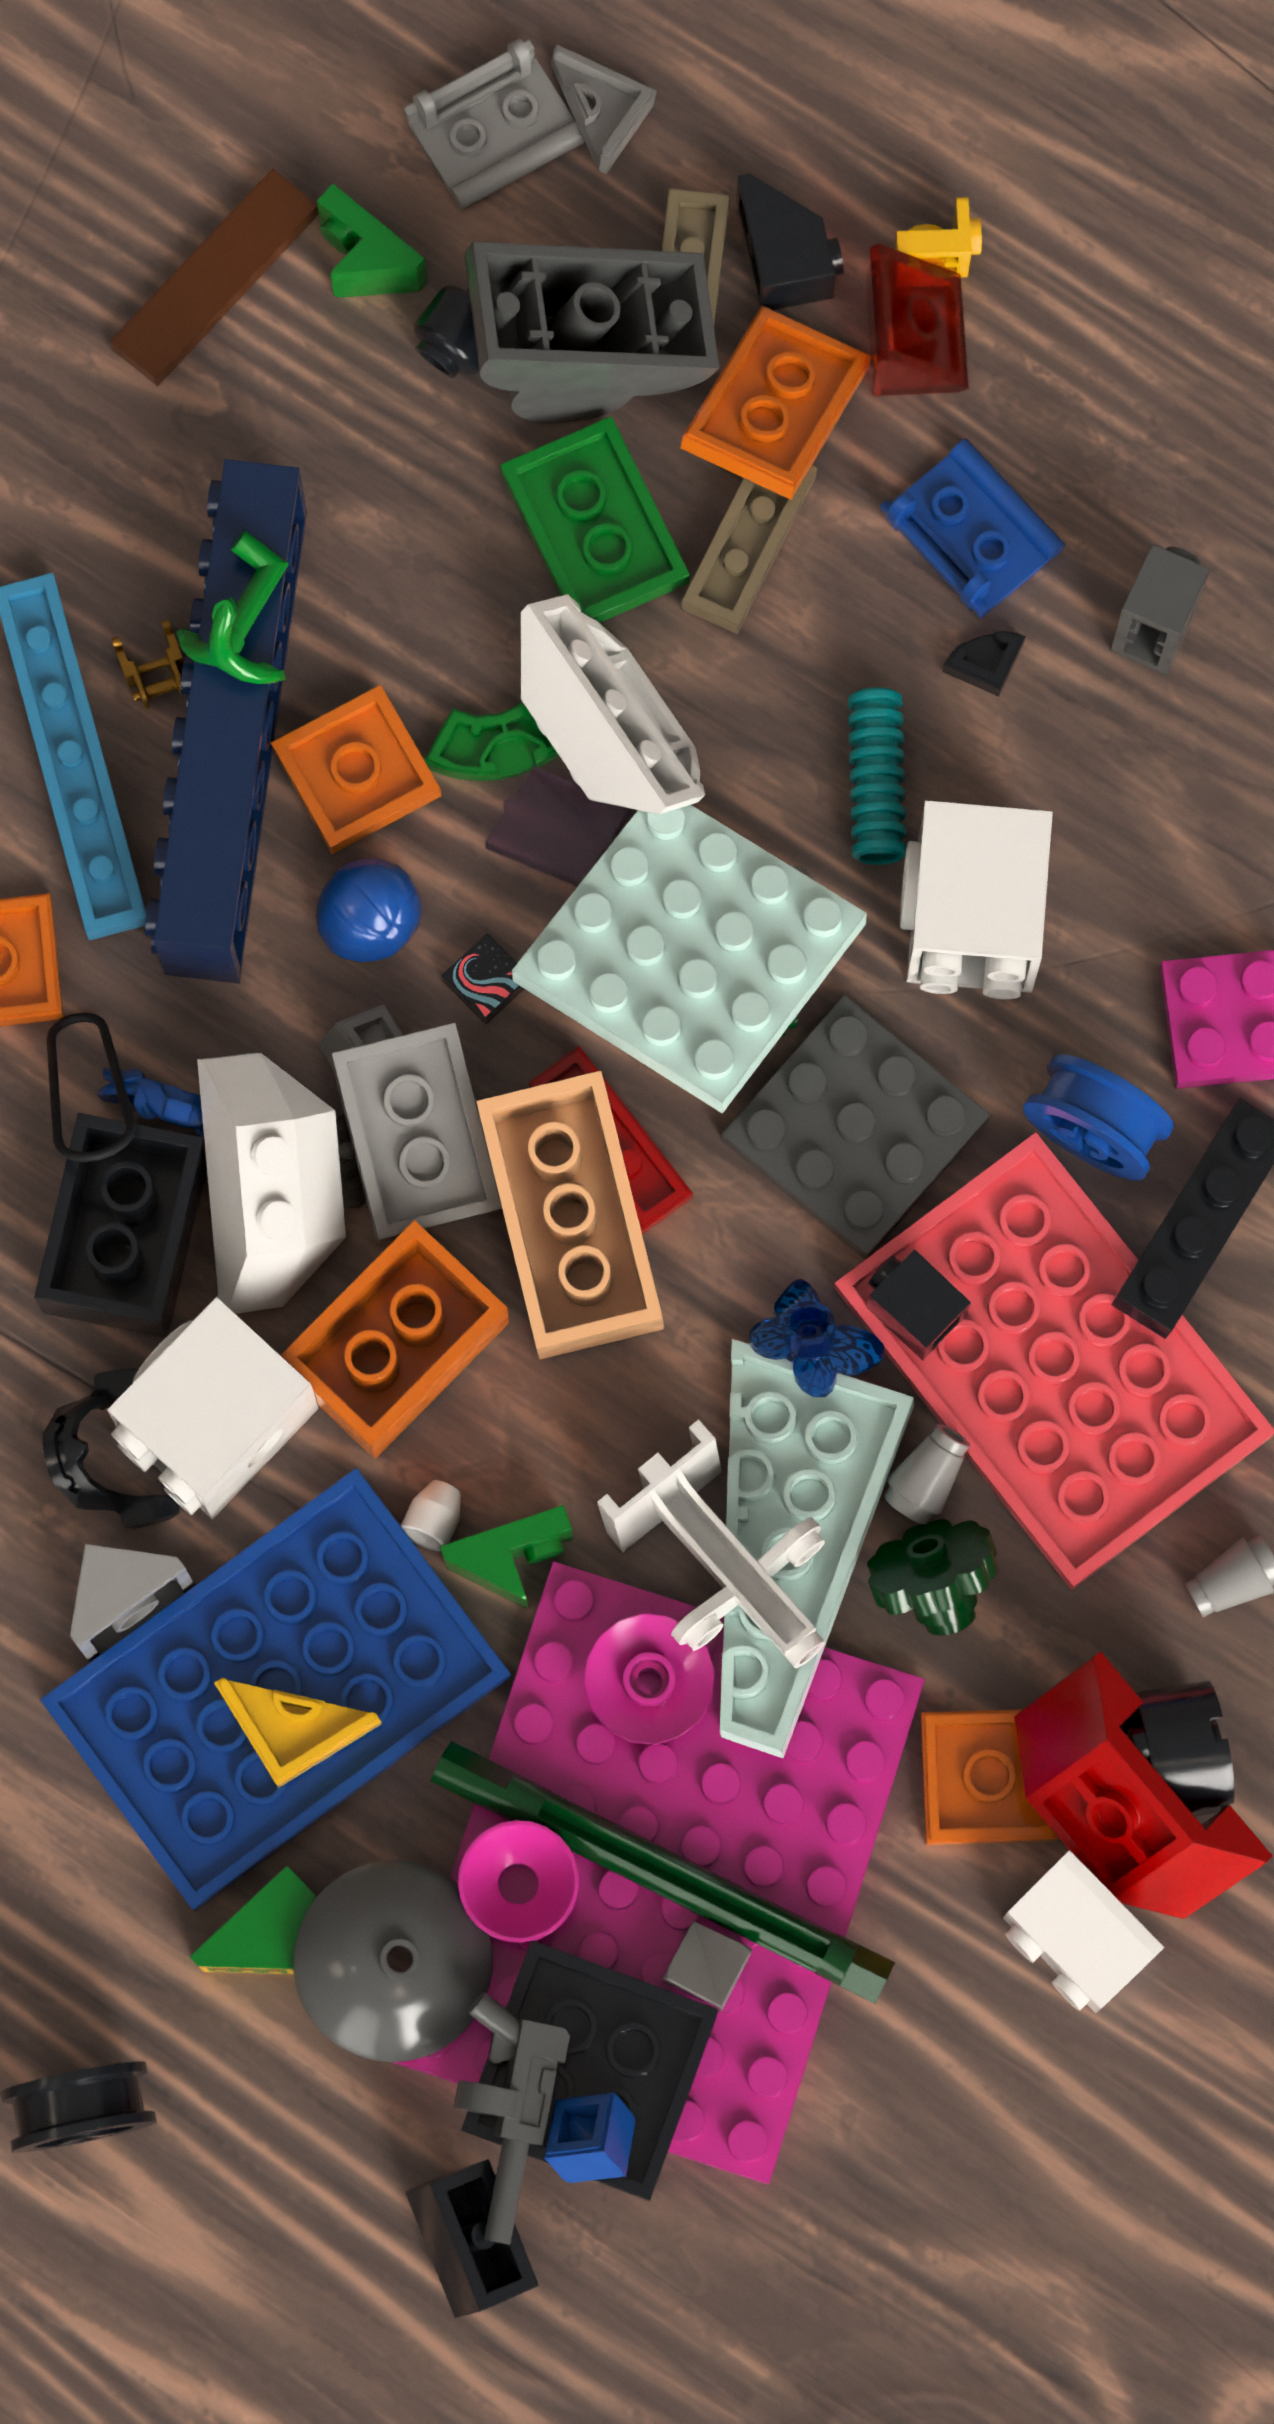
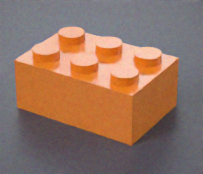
M414 1220L280 1356L311 1383L318 1406L367 1453L376 1459L509 1324L508 1307Z

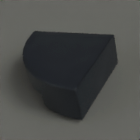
M997 631L994 634L977 637L967 643L964 642L957 646L949 655L943 665L942 672L999 697L1024 645L1026 636L1009 631Z

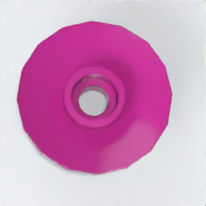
M643 1613L617 1621L598 1637L586 1659L584 1688L591 1711L608 1731L629 1742L656 1745L680 1738L702 1719L712 1700L715 1671L706 1645L693 1651L687 1643L679 1645L671 1636L673 1629L679 1621L670 1616ZM645 1671L656 1672L662 1679L660 1689L651 1694L642 1692L636 1683L641 1673Z

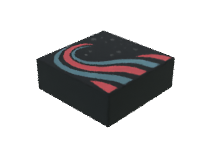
M488 933L442 974V981L485 1024L491 1021L524 990L523 987L513 982L512 970L517 962Z

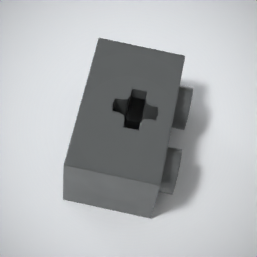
M1152 544L1122 608L1111 651L1168 675L1197 613L1210 568L1201 565L1200 560L1185 549L1173 546L1164 549Z

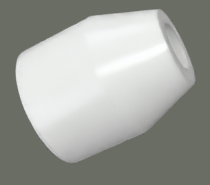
M439 1480L431 1481L412 1500L400 1525L410 1540L434 1551H441L440 1546L449 1544L460 1521L461 1492L446 1482Z

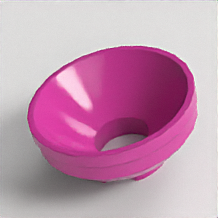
M514 1820L499 1823L485 1830L473 1840L465 1852L459 1868L458 1889L461 1903L467 1915L479 1929L489 1936L505 1942L525 1943L551 1934L565 1922L573 1910L578 1896L579 1874L576 1860L570 1848L559 1835L543 1825L531 1821ZM512 1865L529 1867L538 1879L536 1895L524 1904L509 1903L499 1892V1876L506 1868Z

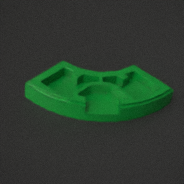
M521 702L496 714L473 715L452 708L425 755L424 761L431 771L448 777L469 781H492L531 772L549 763L559 755L548 738L539 730L535 719L527 707Z

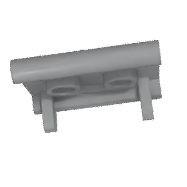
M521 38L507 45V52L430 94L424 89L413 95V103L403 108L405 120L410 131L461 210L585 143L575 119L537 61L531 41L523 42Z

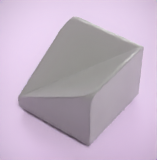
M693 1921L663 1977V1982L722 2012L753 1949Z

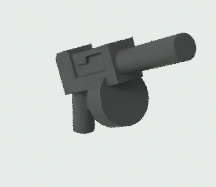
M483 1992L474 2001L468 2013L492 2032L488 2053L489 2061L500 2063L508 2060L503 2088L458 2080L453 2108L497 2117L493 2137L502 2138L503 2142L484 2240L510 2245L529 2144L543 2146L557 2073V2064L565 2063L570 2035L562 2027L523 2019L519 2020L489 1994Z

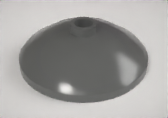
M395 1860L379 1861L357 1867L341 1875L325 1887L313 1900L300 1923L293 1950L294 1980L300 2001L314 2025L331 2042L347 2052L369 2060L380 2062L409 2061L428 2056L446 2047L457 2039L473 2022L475 2018L468 2011L483 1992H488L493 1961L492 1946L489 1935L479 1929L467 1915L460 1900L458 1884L439 1871L418 1863ZM395 1946L404 1948L410 1956L409 1966L403 1972H395L387 1964V1954Z

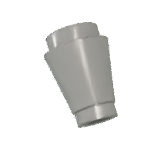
M937 1424L933 1432L888 1476L887 1482L890 1486L884 1494L885 1500L909 1519L921 1524H927L933 1514L940 1515L942 1513L970 1443L950 1427Z
M1261 1534L1248 1541L1242 1536L1196 1574L1195 1578L1184 1584L1202 1616L1206 1617L1213 1612H1219L1273 1594L1274 1555Z

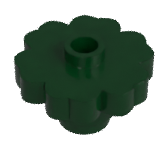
M935 1520L928 1524L909 1528L903 1534L902 1540H893L882 1544L877 1549L876 1555L867 1563L871 1575L868 1584L876 1605L885 1608L889 1614L899 1615L913 1609L916 1620L925 1625L929 1633L938 1636L951 1635L967 1628L974 1621L976 1616L974 1608L978 1600L976 1594L986 1590L990 1580L999 1572L995 1560L997 1551L989 1529L980 1527L976 1521H964L952 1526L948 1520Z

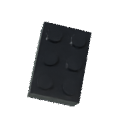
M78 1113L69 1149L79 1152H92L109 1147L125 1133L126 1124L123 1121ZM136 1124L134 1137L125 1148L115 1155L89 1162L74 1161L67 1158L34 1296L43 1314L163 1338L169 1335L207 1170L204 1137Z

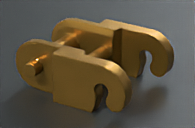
M169 619L161 621L169 648L165 651L166 657L137 666L136 662L127 660L119 636L111 639L128 688L137 685L138 691L132 693L134 702L142 700L145 710L150 709L149 699L178 689L182 697L187 696L181 694L182 676H180L178 670L183 669L184 660ZM169 665L173 677L144 687L140 675Z

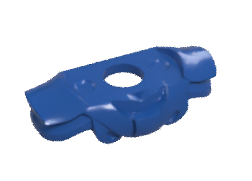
M104 1067L102 1075L108 1084L98 1090L97 1096L100 1100L107 1103H120L111 1070ZM137 1068L120 1069L129 1102L134 1103L136 1111L142 1118L155 1120V1118L159 1117L177 1126L193 1128L200 1137H204L201 1097L199 1094L190 1093L177 1087L148 1079Z

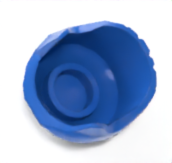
M361 858L350 862L332 875L321 892L316 911L318 932L331 952L343 959L356 962H373L391 958L407 944L419 927L423 913L420 893L411 876L399 865L379 858Z

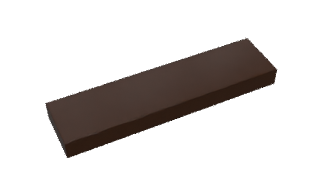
M272 168L110 340L112 350L158 387L319 215L317 204Z

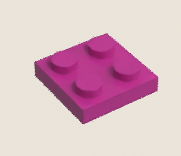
M1274 950L1162 961L1160 976L1175 1089L1274 1079Z

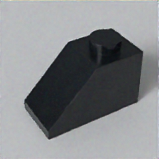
M750 173L739 175L737 178L736 202L760 307L763 305L771 310L833 299L835 276L844 274V266L839 241L837 238L827 239L823 218Z

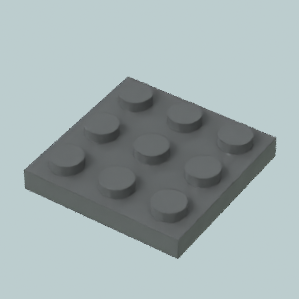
M844 995L721 1134V1141L866 1260L876 1251L989 1121L990 1114Z

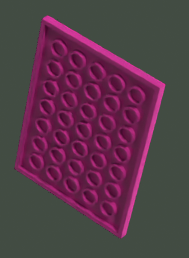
M553 1561L489 1760L834 1933L846 1937L925 1679L824 1648L784 1758H780L721 1738L723 1616L719 1619L723 1624V1628L706 1644L715 1676L712 1700L700 1722L680 1738L660 1744L629 1742L608 1731L591 1711L584 1688L586 1659L598 1637L619 1620L645 1613L670 1616L680 1622L697 1607ZM645 1671L638 1676L636 1683L642 1692L651 1694L660 1689L662 1679L654 1671ZM474 1803L450 1879L458 1884L459 1868L463 1856L473 1840L485 1830L499 1823L509 1822V1820ZM572 1852L579 1874L578 1896L573 1910L561 1926L551 1934L535 1940L536 1942L700 2003L703 2002L663 1982V1977L693 1921L753 1949L722 2012H718L668 2153L769 2185L832 1982ZM512 1865L506 1868L499 1876V1892L509 1903L524 1904L534 1898L538 1891L536 1874L527 1866ZM489 1936L493 1961L492 1975L487 1994L506 2008L530 1942H505ZM474 2019L457 2039L441 2050L419 2059L391 2063L458 2084V2080L478 2083L488 2058L492 2032Z

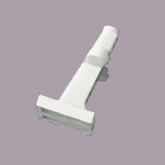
M698 1419L689 1427L693 1446L691 1451L671 1467L659 1453H656L638 1468L643 1490L621 1508L617 1506L608 1494L597 1502L606 1533L622 1552H625L663 1521L723 1587L718 1593L688 1613L675 1626L671 1636L679 1645L687 1643L693 1651L700 1649L711 1641L723 1628V1624L719 1619L739 1605L794 1668H798L813 1658L822 1649L825 1641L816 1632V1627L771 1577L789 1561L794 1567H798L807 1562L822 1548L825 1541L819 1535L821 1526L812 1517L803 1520L756 1561L697 1494L700 1489L722 1472L716 1439Z

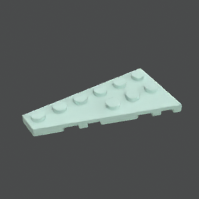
M732 1339L726 1527L756 1561L793 1527L810 1517L821 1526L819 1535L825 1541L822 1548L807 1562L794 1567L789 1561L771 1577L816 1627V1632L825 1641L822 1649L808 1662L798 1668H794L739 1605L724 1615L720 1708L721 1738L784 1758L912 1414L914 1397L831 1370L829 1372L828 1369L825 1370L830 1378L829 1384L825 1387L824 1378L826 1374L821 1371L819 1366L814 1367V1365L812 1367L815 1369L811 1384L808 1385L800 1379L806 1374L809 1363L802 1370L800 1378L797 1379L795 1370L800 1360L788 1356L770 1357V1354L763 1348L754 1347L753 1345ZM757 1350H764L766 1352V1355L758 1352ZM818 1370L823 1381L822 1390L817 1387H811ZM808 1374V1375L805 1377V1379H807V1380L810 1379V1377H811L810 1374ZM818 1379V1380H817V1385H820V1384H821V1380ZM799 1381L806 1384V1390L800 1385ZM811 1389H817L820 1394H813L810 1391Z

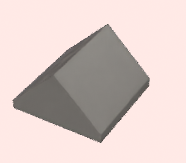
M85 1544L70 1637L87 1660L92 1662L193 1588L195 1584L178 1557Z

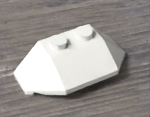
M568 594L528 604L521 611V700L535 719L539 730L548 738L569 769L573 780L582 788L588 799L655 814H662L699 802L705 796L704 786L700 783V767L696 747L628 648L598 621L581 613L580 605Z
M254 1052L197 1059L218 1299L235 1314L283 1307L346 1238L335 1110L262 1053Z

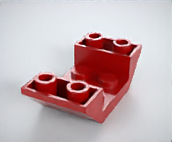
M1100 1651L1014 1717L1025 1798L1068 1850L1121 1903L1185 1919L1266 1864L1273 1855L1231 1805H1228L1203 1824H1200L1119 1727L1143 1701Z

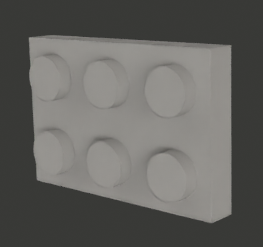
M456 1023L329 1054L376 1240L400 1235L414 1220L423 1228H428L502 1209Z

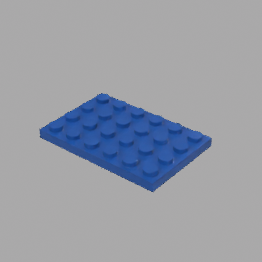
M355 1468L41 1698L40 1701L191 1909L196 1912L511 1678V1673L360 1471ZM221 1678H226L238 1683L305 1696L369 1713L374 1712L382 1724L278 1788L214 1683Z

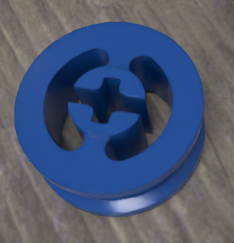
M1065 1054L1054 1055L1047 1065V1072L1051 1079L1041 1095L1033 1094L1027 1098L1023 1105L1025 1116L1047 1138L1091 1166L1127 1180L1139 1181L1144 1179L1150 1170V1164L1146 1156L1155 1141L1168 1139L1174 1130V1123L1170 1116L1151 1097L1115 1073L1082 1058Z

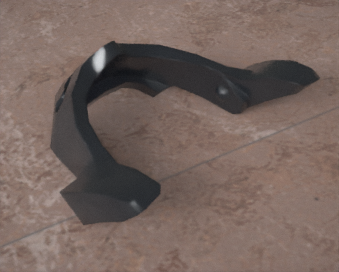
M138 1369L113 1370L98 1373L94 1376V1391L90 1396L56 1409L43 1432L44 1458L52 1483L76 1508L115 1511L120 1515L124 1527L137 1529L170 1520L179 1514L180 1508L169 1495L133 1496L106 1489L91 1479L83 1466V1460L89 1452L87 1442L79 1439L77 1436L80 1422L91 1410L109 1408L115 1402V1399L119 1398L133 1384V1378Z

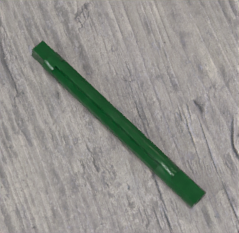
M453 1741L449 1743L432 1774L431 1782L509 1821H531L549 1828L562 1838L572 1852L816 1973V1975L876 2004L894 1967L895 1962Z

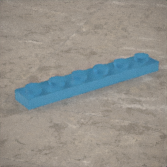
M50 573L1 586L0 617L88 940L91 941L145 926V905L54 574Z

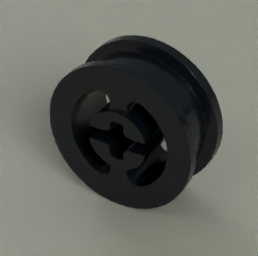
M134 2061L87 2068L25 2082L2 2090L0 2092L2 2103L13 2104L19 2135L9 2142L11 2152H31L80 2144L134 2131L157 2123L155 2111L144 2110L139 2078L148 2073L146 2062Z

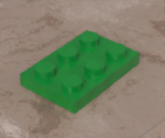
M612 416L500 464V475L559 596L568 594L580 605L581 613L601 623L690 583V574Z

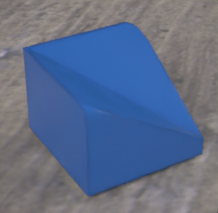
M615 2092L557 2099L554 2103L544 2159L564 2181L569 2183L625 2177L635 2128V2117Z

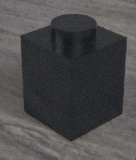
M915 1249L902 1262L895 1256L891 1257L868 1282L874 1291L869 1296L867 1309L922 1361L967 1316L971 1304L959 1290Z

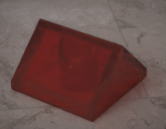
M880 243L871 246L866 276L870 354L872 356L873 396L954 393L969 389L961 274Z

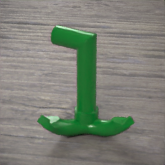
M243 530L231 545L230 551L256 569L236 605L232 597L225 598L214 605L212 612L213 624L208 642L202 641L198 634L188 631L184 627L175 633L178 636L181 649L193 661L217 667L239 681L253 684H271L286 680L284 669L278 670L265 662L249 661L239 654L244 647L245 637L289 563L249 532Z

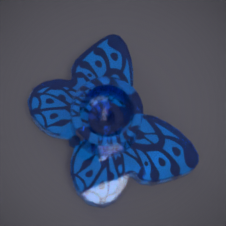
M803 1279L793 1281L783 1291L774 1304V1317L757 1323L750 1330L749 1345L755 1353L768 1359H788L789 1362H792L793 1376L796 1384L803 1392L812 1397H826L833 1392L838 1372L847 1376L857 1375L878 1365L884 1358L883 1343L875 1335L854 1326H835L832 1312L820 1303L814 1288Z

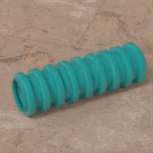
M883 687L864 688L848 696V708L854 711L848 716V726L854 729L849 734L848 739L849 745L855 748L849 753V763L855 767L850 771L849 781L856 785L850 790V801L856 804V806L851 808L850 819L857 823L851 827V838L857 841L851 848V856L861 863L870 865H885L898 862L905 857L907 847L906 844L901 842L907 835V827L900 823L906 818V808L900 804L905 800L906 790L899 785L905 781V770L899 767V765L904 763L905 752L898 748L904 744V733L898 729L904 723V715L898 711V709L903 707V696L895 690Z

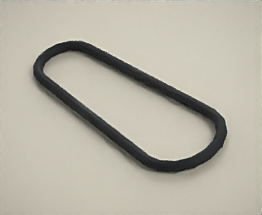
M72 1014L54 1023L49 1029L46 1039L53 1143L58 1153L69 1160L80 1162L98 1161L115 1155L125 1148L134 1137L136 1123L108 1025L103 1018L96 1014ZM79 1022L93 1023L99 1028L126 1124L125 1133L118 1141L109 1147L92 1152L73 1151L65 1146L62 1138L56 1036L66 1026Z

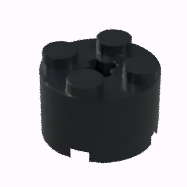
M1208 1680L1135 1692L1143 1703L1119 1727L1128 1735L1132 1743L1195 1817L1220 1812L1229 1804H1234V1776L1228 1738H1221V1733L1215 1720L1223 1718L1211 1682Z

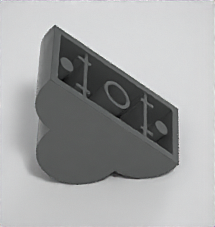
M472 242L465 252V265L480 377L486 384L492 387L509 391L513 412L524 419L542 423H568L596 418L621 408L634 396L660 395L695 386L707 380L719 369L703 253Z

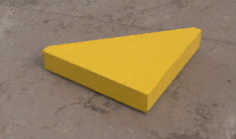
M221 1678L214 1683L278 1788L382 1724L374 1712L369 1713L305 1696L238 1683L226 1678Z

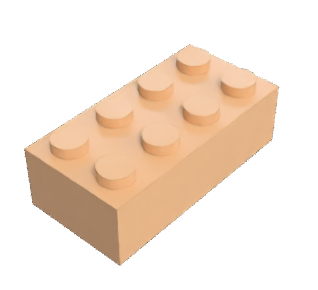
M602 1071L476 1101L539 1359L663 1330L664 1323Z

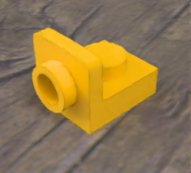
M956 197L953 229L943 230L937 225L921 224L911 227L908 231L896 232L894 249L895 280L968 278L971 255H981L982 249L980 217L970 218L968 197Z

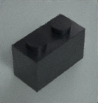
M489 2159L461 2167L405 2191L455 2318L481 2312L539 2286L515 2224L510 2245L484 2240L496 2178Z

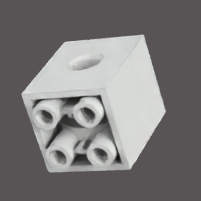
M925 800L918 842L909 841L907 843L904 864L900 928L911 930L906 982L920 983L921 990L936 994L955 993L958 987L983 989L985 996L995 999H1016L1021 996V992L1032 993L1042 959L1052 811Z
M216 1297L193 1321L189 1320L180 1325L151 1352L135 1374L133 1384L107 1411L117 1427L111 1433L112 1437L119 1443L117 1447L144 1472L153 1464L162 1473L158 1479L165 1486L164 1491L188 1514L192 1516L200 1508L213 1520L310 1419L319 1407L311 1383Z

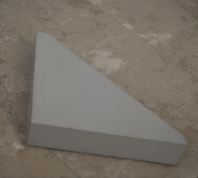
M557 44L553 50L550 66L598 171L607 174L654 106L657 91Z

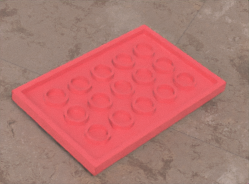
M1035 1132L834 1283V1290L938 1422L955 1430L970 1443L964 1455L1067 1586L1073 1590L1273 1437L1274 1428L1183 1315H1181L1172 1332L1164 1339L1111 1305L1138 1259ZM914 1249L971 1302L967 1316L923 1361L867 1309L869 1296L874 1291L868 1284L872 1276L891 1257L895 1256L902 1262Z

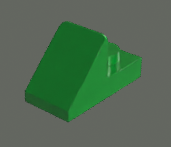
M332 184L317 200L321 234L337 251L347 254L330 274L332 292L335 297L344 298L419 292L427 284L425 258L336 185Z
M562 1505L440 1546L446 1569L521 1607L528 1608L527 1598L514 1559L525 1556L527 1563L533 1564L560 1555L564 1552L562 1543L573 1540L572 1527L565 1507Z

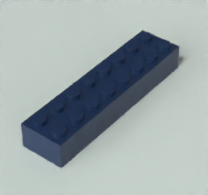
M225 459L222 480H211L209 487L207 515L213 518V539L203 538L201 543L199 576L205 577L204 599H193L190 631L198 634L202 641L208 642L213 624L212 612L214 605L229 597H232L236 605L255 573L256 569L230 551V547L243 530H246L286 560L289 565L245 637V644L239 655L249 661L265 662L278 670L284 669L285 671L307 518L300 468ZM185 657L181 677V694L187 695V717H176L172 738V754L178 755V778L168 777L164 790L163 814L169 815V838L159 837L155 851L154 874L160 876V899H149L145 920V935L151 937V953L159 955L165 975L240 984L273 755L271 742L275 741L283 681L271 684H253L239 681L217 667L197 663L190 657Z

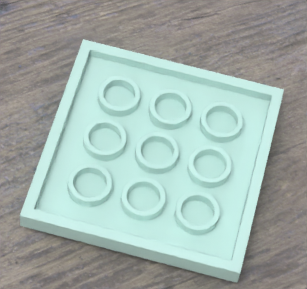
M692 805L662 814L637 810L513 968L512 978L513 982L720 1113H723L866 925L867 913Z

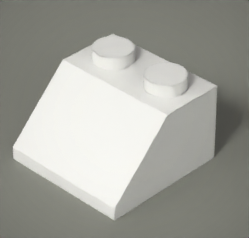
M1070 1850L1003 1917L1012 1927L1005 1934L1008 1940L1030 1962L1033 1963L1040 1956L1058 1974L1052 1981L1053 1986L1079 2011L1087 2004L1097 2013L1165 1948Z

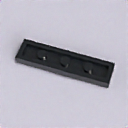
M1238 1099L1111 1304L1112 1306L1164 1339L1168 1337L1274 1165L1273 1118L1243 1099Z

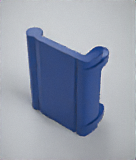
M968 439L960 441L947 457L891 503L887 499L880 505V511L886 517L891 527L905 537L957 593L961 602L969 611L972 610L979 618L988 614L1042 569L1066 545Z

